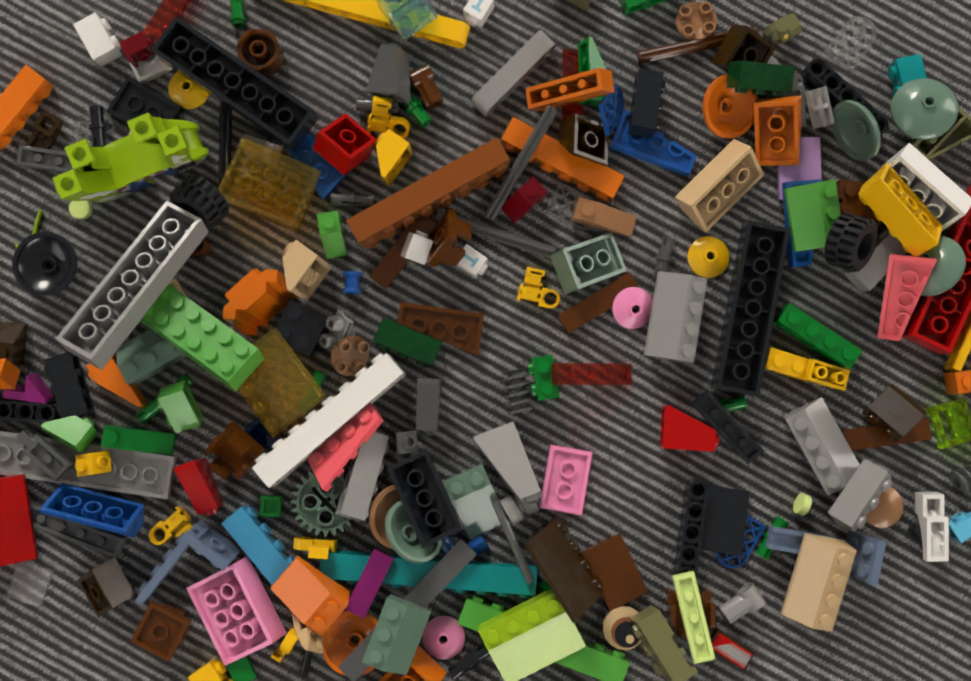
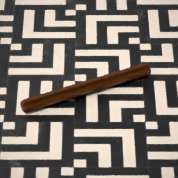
M757 26L750 27L759 34ZM728 32L641 50L637 52V59L639 63H646L720 47Z

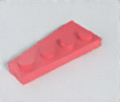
M897 254L889 255L877 338L893 341L901 340L937 259Z
M369 403L306 458L322 490L328 492L331 489L332 481L336 476H341L345 471L343 467L350 458L354 459L361 444L363 442L367 443L384 421L373 404Z

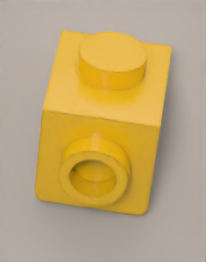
M110 451L75 455L77 477L112 471Z

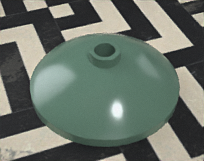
M915 79L905 83L897 90L891 101L890 115L897 129L906 136L918 140H931L942 136L954 125L958 116V102L954 93L945 84L933 79ZM925 101H930L932 105L926 104Z
M845 100L837 104L832 111L835 124H831L840 147L847 155L858 161H868L875 157L880 149L881 133L873 114L865 106L852 100Z
M940 236L938 245L918 256L937 259L921 296H935L944 293L952 288L962 277L966 266V256L961 246L953 239ZM911 253L905 254L906 256H912Z
M398 501L389 509L385 519V531L394 551L403 559L412 563H425L433 559L439 553L442 541L422 548L402 501Z

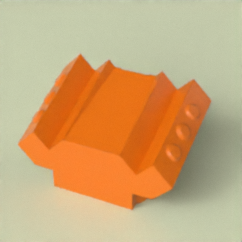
M257 268L252 269L224 294L229 302L223 308V319L243 334L257 336L258 326H268L270 319L287 307V299L297 300V295L287 290L285 276L278 270L265 269L260 272Z

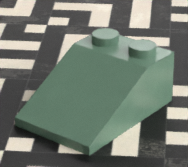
M612 232L564 248L550 255L565 295L627 271Z
M483 463L443 481L449 498L470 539L501 525L492 505V502L499 499Z

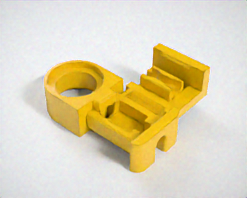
M374 96L372 100V113H370L367 122L369 124L367 132L386 133L390 129L404 139L409 134L410 123L405 118L388 114L389 109L392 107V98ZM395 125H403L406 131L398 132L395 129Z
M527 267L524 279L525 287L523 286L524 283H521L518 291L517 300L519 302L520 299L538 302V306L554 308L559 304L560 296L553 289L542 287L540 290V287L543 285L540 282L542 276H545V270ZM549 292L554 293L557 298L556 302L552 305H548L544 301L545 295Z
M175 507L177 511L166 521H159L150 530L149 540L154 545H164L174 536L177 538L183 532L186 533L192 528V524L187 523L191 522L192 518L183 507ZM159 529L165 532V538L162 541H158L155 536Z
M294 537L293 549L309 551L308 558L328 559L330 550L331 552L337 551L338 539Z
M294 627L287 633L280 647L271 655V658L279 663L286 654L289 655L299 640Z

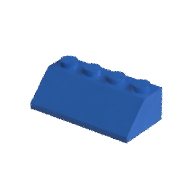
M62 483L39 509V513L134 538L143 526L145 505Z

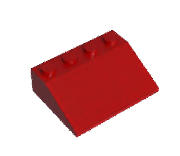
M25 474L0 477V566L37 559L38 552Z

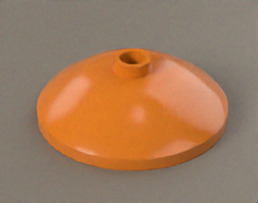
M728 74L716 78L706 90L702 106L703 117L707 127L715 135L721 138H737L746 133L753 125L754 102L758 97L757 95H752L751 90H748L747 94L734 93L735 89L726 88Z
M347 610L343 611L322 635L324 653L322 654L327 664L336 672L345 675L338 666L376 627L378 619L369 612H367L363 619ZM358 636L360 641L354 642L352 637ZM369 666L362 675L371 672L375 668Z

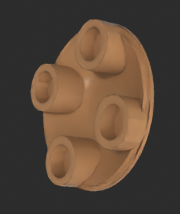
M690 2L680 7L675 21L676 28L688 40L705 38L714 33L717 27V16L709 2Z
M349 335L339 340L331 353L333 369L343 376H352L364 367L366 368L370 355L369 343L356 335Z
M890 487L879 496L877 507L873 511L870 510L867 514L866 522L878 528H887L897 523L903 513L902 498L895 489Z

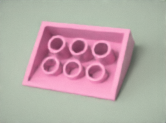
M248 556L229 565L224 571L220 570L186 588L224 666L273 644L287 633Z

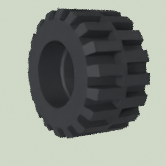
M188 175L169 195L170 203L201 218L209 232L229 213L228 203L222 193L201 176Z
M850 213L842 214L834 222L828 233L824 251L826 262L829 265L851 272H858L863 269L876 247L878 237L876 222L872 219Z

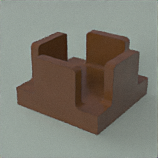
M448 208L428 235V239L433 240L428 255V265L436 267L439 262L448 266H457L465 256V250L453 244L458 237L466 241H470L472 238L471 225L458 219L456 211Z
M233 421L221 434L212 440L205 452L208 454L212 452L217 456L210 463L209 467L222 479H226L232 473H236L234 478L238 480L240 478L243 479L256 463L255 460L263 454L265 449Z
M667 589V623L674 632V635H680L682 639H687L675 589ZM699 590L709 635H711V628H715V605L711 602L710 590Z
M152 601L130 642L169 662L172 660L176 650L183 645L191 629L189 625L192 620L184 617L187 613L185 610L169 602L161 605Z

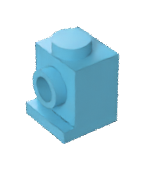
M958 512L951 517L952 520L949 521V537L952 541L963 543L971 538V512Z

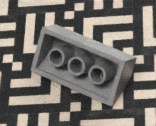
M657 272L644 355L679 363H694L707 279L689 274Z
M819 397L783 415L786 424L824 492L830 495L845 488L860 464L823 398Z

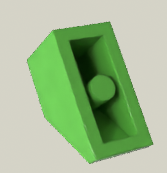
M338 210L317 214L320 237L326 258L333 259L348 256L342 215Z
M75 415L44 422L41 425V428L47 435L81 454L99 434L91 420L86 417L81 419Z

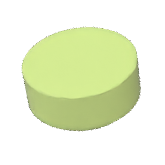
M88 200L71 201L69 205L70 214L80 220L89 218L93 211L92 205Z
M800 493L793 504L794 513L801 516L806 515L812 505L811 496Z

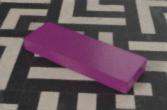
M377 549L373 550L345 610L363 619L365 618L391 566L393 557Z

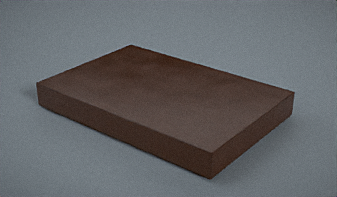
M620 533L581 551L583 556L589 560L592 567L590 570L594 576L597 575L603 583L602 596L610 611L648 593Z

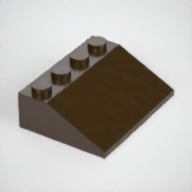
M556 516L537 527L524 545L573 623L601 596L603 583L590 570L592 568L591 564L579 552L580 547L577 541L569 536L566 523Z

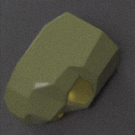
M787 14L767 26L762 34L767 41L785 43L802 32L801 23L795 14Z

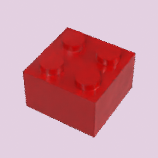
M345 113L318 131L313 150L340 173L346 175L371 156L377 139Z

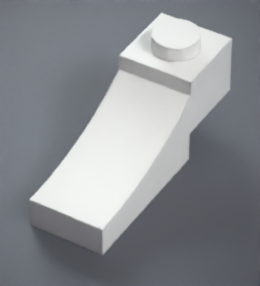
M915 492V513L920 524L923 560L927 562L949 561V518L944 516V494L939 492Z

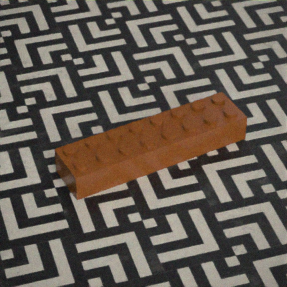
M498 137L347 219L346 222L363 249H373L379 245L380 240L384 238L387 240L398 234V230L402 228L408 229L415 225L417 218L421 216L423 219L431 217L436 209L440 207L445 209L456 198L463 199L470 195V191L478 187V189H481L488 185L489 180L494 177L499 179L508 173L507 170H509L510 158Z

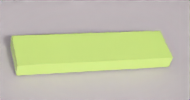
M694 571L671 575L693 664L714 660L715 655Z

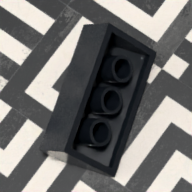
M427 449L387 468L422 548L439 543L465 531Z

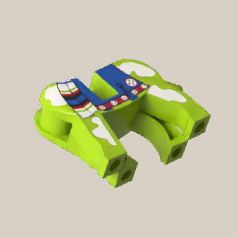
M146 113L127 121L132 134L104 147H91L87 139L66 146L64 149L73 169L53 177L56 192L64 200H90L95 203H104L126 197L154 185L152 177L161 173L172 176L184 173L198 166L209 154L208 148H203L198 136L200 131L199 125L185 120L153 117L150 113Z

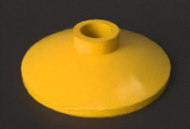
M178 72L172 76L169 82L168 92L171 100L184 109L198 108L209 97V93ZM187 83H189L190 87L188 89H184V86Z
M711 236L701 237L690 246L687 253V261L689 267L696 275L703 278H713L722 274L729 264V251L726 245L718 238ZM708 252L713 254L712 260L707 258Z

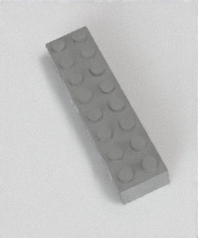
M166 201L56 337V340L69 352L102 370L209 231L202 219Z

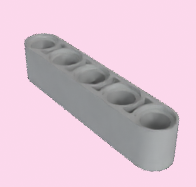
M539 30L473 96L470 102L485 117L490 115L550 55L556 44L542 30Z

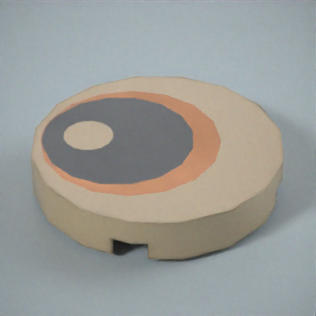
M621 605L606 613L602 622V631L608 643L616 649L629 650L641 643V639H638L631 629L633 624L630 618L639 613L636 609Z

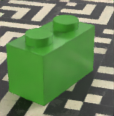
M185 380L160 388L157 404L161 410H164L167 424L173 427L175 433L201 425L202 413Z

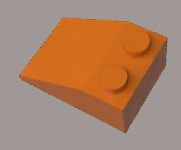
M802 96L758 98L754 102L755 156L760 166L799 165Z
M299 556L291 562L270 588L305 626L320 636L323 635L349 603V590Z
M418 645L407 675L386 672L378 681H441L447 672Z

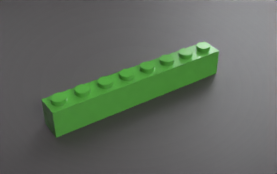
M467 595L457 624L478 632L479 624L507 610L499 603L493 602L489 604L484 602V598L479 595ZM584 637L582 639L586 647L555 662L601 681H623L630 664L625 657L626 654L615 649L611 652L598 642H593V644L586 642Z

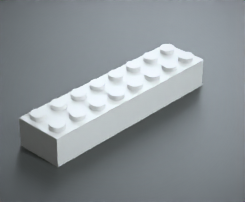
M380 353L371 361L373 363L371 367L361 369L355 375L356 379L353 382H346L338 389L340 393L337 396L328 397L322 403L324 407L309 413L305 417L307 421L304 424L294 426L288 432L290 436L279 439L271 446L273 448L271 452L263 453L255 460L257 464L252 469L268 488L282 482L303 464L307 457L369 403L373 404L407 375L391 355L387 353L382 355Z

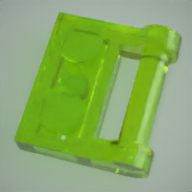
M959 398L926 407V412L930 414L938 442L936 444L938 449L971 441V414L966 398ZM940 411H944L951 439L947 440L939 415Z

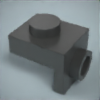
M416 430L395 432L398 454L418 452Z

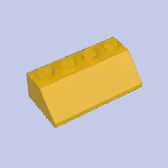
M887 162L862 185L858 193L859 198L864 205H868L873 210L876 219L882 221L887 226L891 236L897 237L903 249L907 253H911L912 256L918 257L938 245L943 225Z

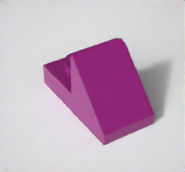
M37 373L27 375L25 385L16 384L15 389H3V398L44 404L55 400L51 390Z

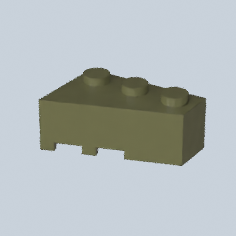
M958 106L957 119L949 131L931 140L913 139L910 144L928 160H931L971 138V117Z
M650 605L630 618L633 624L631 629L635 636L643 642L642 650L647 657H651L653 661L651 666L658 676L661 675L668 681H686L698 673L695 666L687 663L683 656L686 654L684 648H679L673 637L674 632L659 609Z

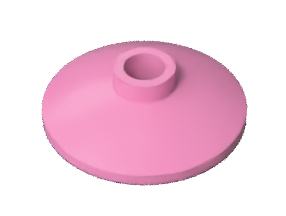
M625 288L617 294L613 301V316L625 328H640L650 320L653 300L649 293L641 288ZM637 305L638 311L633 313L632 308Z
M442 615L431 619L427 623L422 640L426 651L431 656L437 659H450L462 650L465 643V632L462 625L457 624L458 620L451 616ZM446 636L448 640L442 643L439 638Z

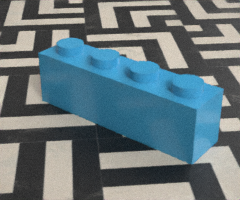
M246 504L241 506L221 524L270 584L273 585L295 558L293 556L289 557L284 551V544L279 539L275 540L270 534L272 533L270 527L266 523H261L257 518L258 513L251 506L248 507Z

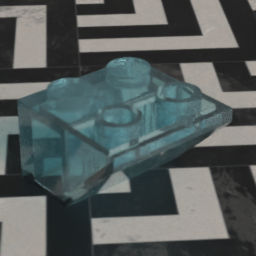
M377 0L380 10L403 41L438 17L429 0Z

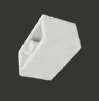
M95 12L73 24L91 58L100 67L122 56L119 49L121 47L119 40L115 35H111L109 30L112 28L105 17L101 18Z

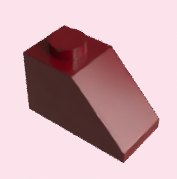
M533 176L508 199L501 210L515 224L546 198L547 191Z

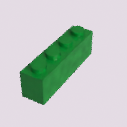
M790 303L783 305L773 320V325L838 367L851 369L862 352L861 349Z

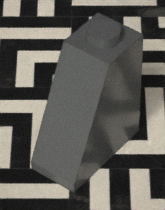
M399 44L380 45L366 88V92L373 97L392 98L394 102H410L409 54L403 51L402 46Z
M417 378L416 430H421V435H433V431H438L441 396L440 379Z

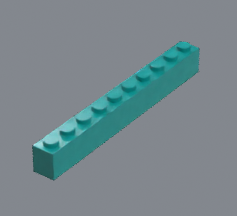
M330 550L328 559H320L319 570L336 582L338 580H345L346 584L357 585L372 553L344 550L331 552ZM387 554L394 559L382 583L389 584L391 588H401L402 585H408L410 589H413L441 558H433L425 563H412L399 555ZM470 561L442 591L453 589L455 593H466V590L475 591V594L478 595L496 592V595L501 597H508L509 594H518L519 598H530L531 595L536 596L537 566L528 565L535 581L527 584L518 564Z

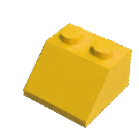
M388 129L386 133L382 132L378 137L376 149L381 177L385 185L390 187L413 153L409 142Z

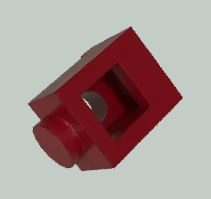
M142 31L119 42L128 61L135 68L139 67L138 62L146 61L154 55L151 49L155 42L151 36L147 37Z

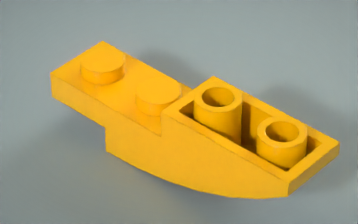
M768 347L764 369L805 382L842 391L846 390L850 370Z

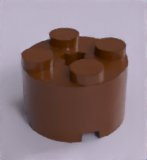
M263 28L249 29L238 40L237 54L239 59L266 78L277 73L285 61L283 49L275 35L269 30Z

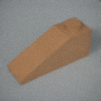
M579 197L575 201L570 222L632 237L636 216L603 203Z

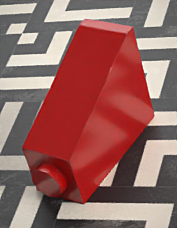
M662 405L660 448L715 452V447H718L719 436L716 434L715 429L672 406Z
M207 458L193 460L173 468L198 515L205 513L207 517L219 512L218 507L224 504Z

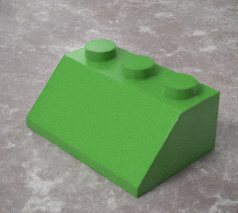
M836 179L785 188L784 194L793 252L824 248L831 227L841 216Z

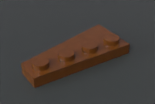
M400 302L398 324L477 356L479 355L484 319L483 313Z

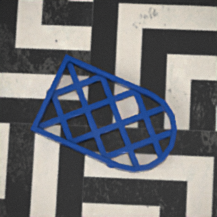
M614 85L615 93L604 95L598 104L605 136L611 134L624 111V97L618 85Z
M747 515L746 522L749 521L751 529L745 530V533L752 531L753 539L746 541L744 534L743 545H745L746 552L742 553V556L746 555L745 558L741 561L739 555L728 556L725 553L726 557L720 559L718 552H715L717 560L728 568L742 566L748 560L766 526ZM752 521L755 522V523H757V524L760 525V526L754 528V527H753V524H752ZM761 529L756 537L755 530ZM753 542L750 549H748L747 543ZM737 557L739 564L731 565L730 559Z

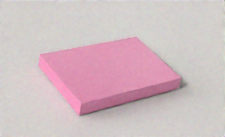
M550 444L542 489L543 497L541 498L539 508L582 516L593 452Z

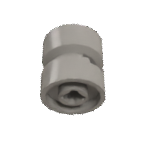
M509 495L500 500L513 525L524 520L525 514L530 516L540 510L536 503L522 505L516 496Z

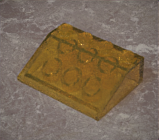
M243 137L218 190L222 193L228 204L297 234L306 217L321 171Z
M273 328L253 343L261 352L264 360L237 389L272 438L287 431L327 397L277 328Z

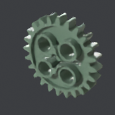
M310 470L308 471L309 478L301 477L303 484H295L299 491L292 492L297 497V499L291 500L292 504H297L292 509V512L299 513L295 520H303L300 527L306 524L309 526L308 533L314 528L316 529V536H318L320 531H323L324 536L327 537L330 530L335 536L337 528L344 532V524L349 527L351 526L349 518L336 515L328 504L322 505L323 499L312 490L315 487L324 498L329 496L331 498L330 504L337 509L335 499L341 495L345 481L343 477L345 471L340 477L336 476L332 481L333 487L328 492L321 489L315 474ZM307 496H314L317 504L310 507L306 505L305 498ZM323 511H329L332 514V519L325 522L320 518V514Z

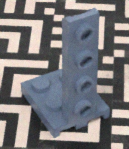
M200 519L189 531L183 532L175 541L177 546L174 550L169 549L162 559L165 562L162 566L157 565L150 574L152 579L149 583L145 581L137 590L140 594L135 599V602L143 604L153 595L190 546L197 554L203 555L210 560L214 567L223 571L237 557L241 549Z
M769 526L765 547L773 550L798 554L804 533L845 540L857 550L850 576L869 585L878 586L887 542L857 530L853 532L848 529L847 539Z

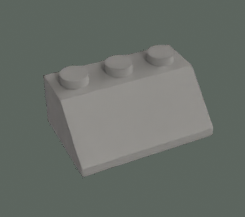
M864 459L828 511V514L836 524L853 532H856L858 528L861 529L867 521L866 516L869 511H873L877 507L879 496L891 486L892 478L889 472Z

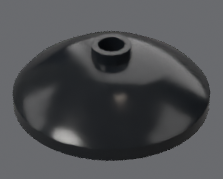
M38 232L25 238L16 248L12 260V269L17 282L25 290L44 296L59 293L68 287L76 275L78 266L77 255L71 243L64 237L52 232ZM53 262L54 267L50 269L49 265Z

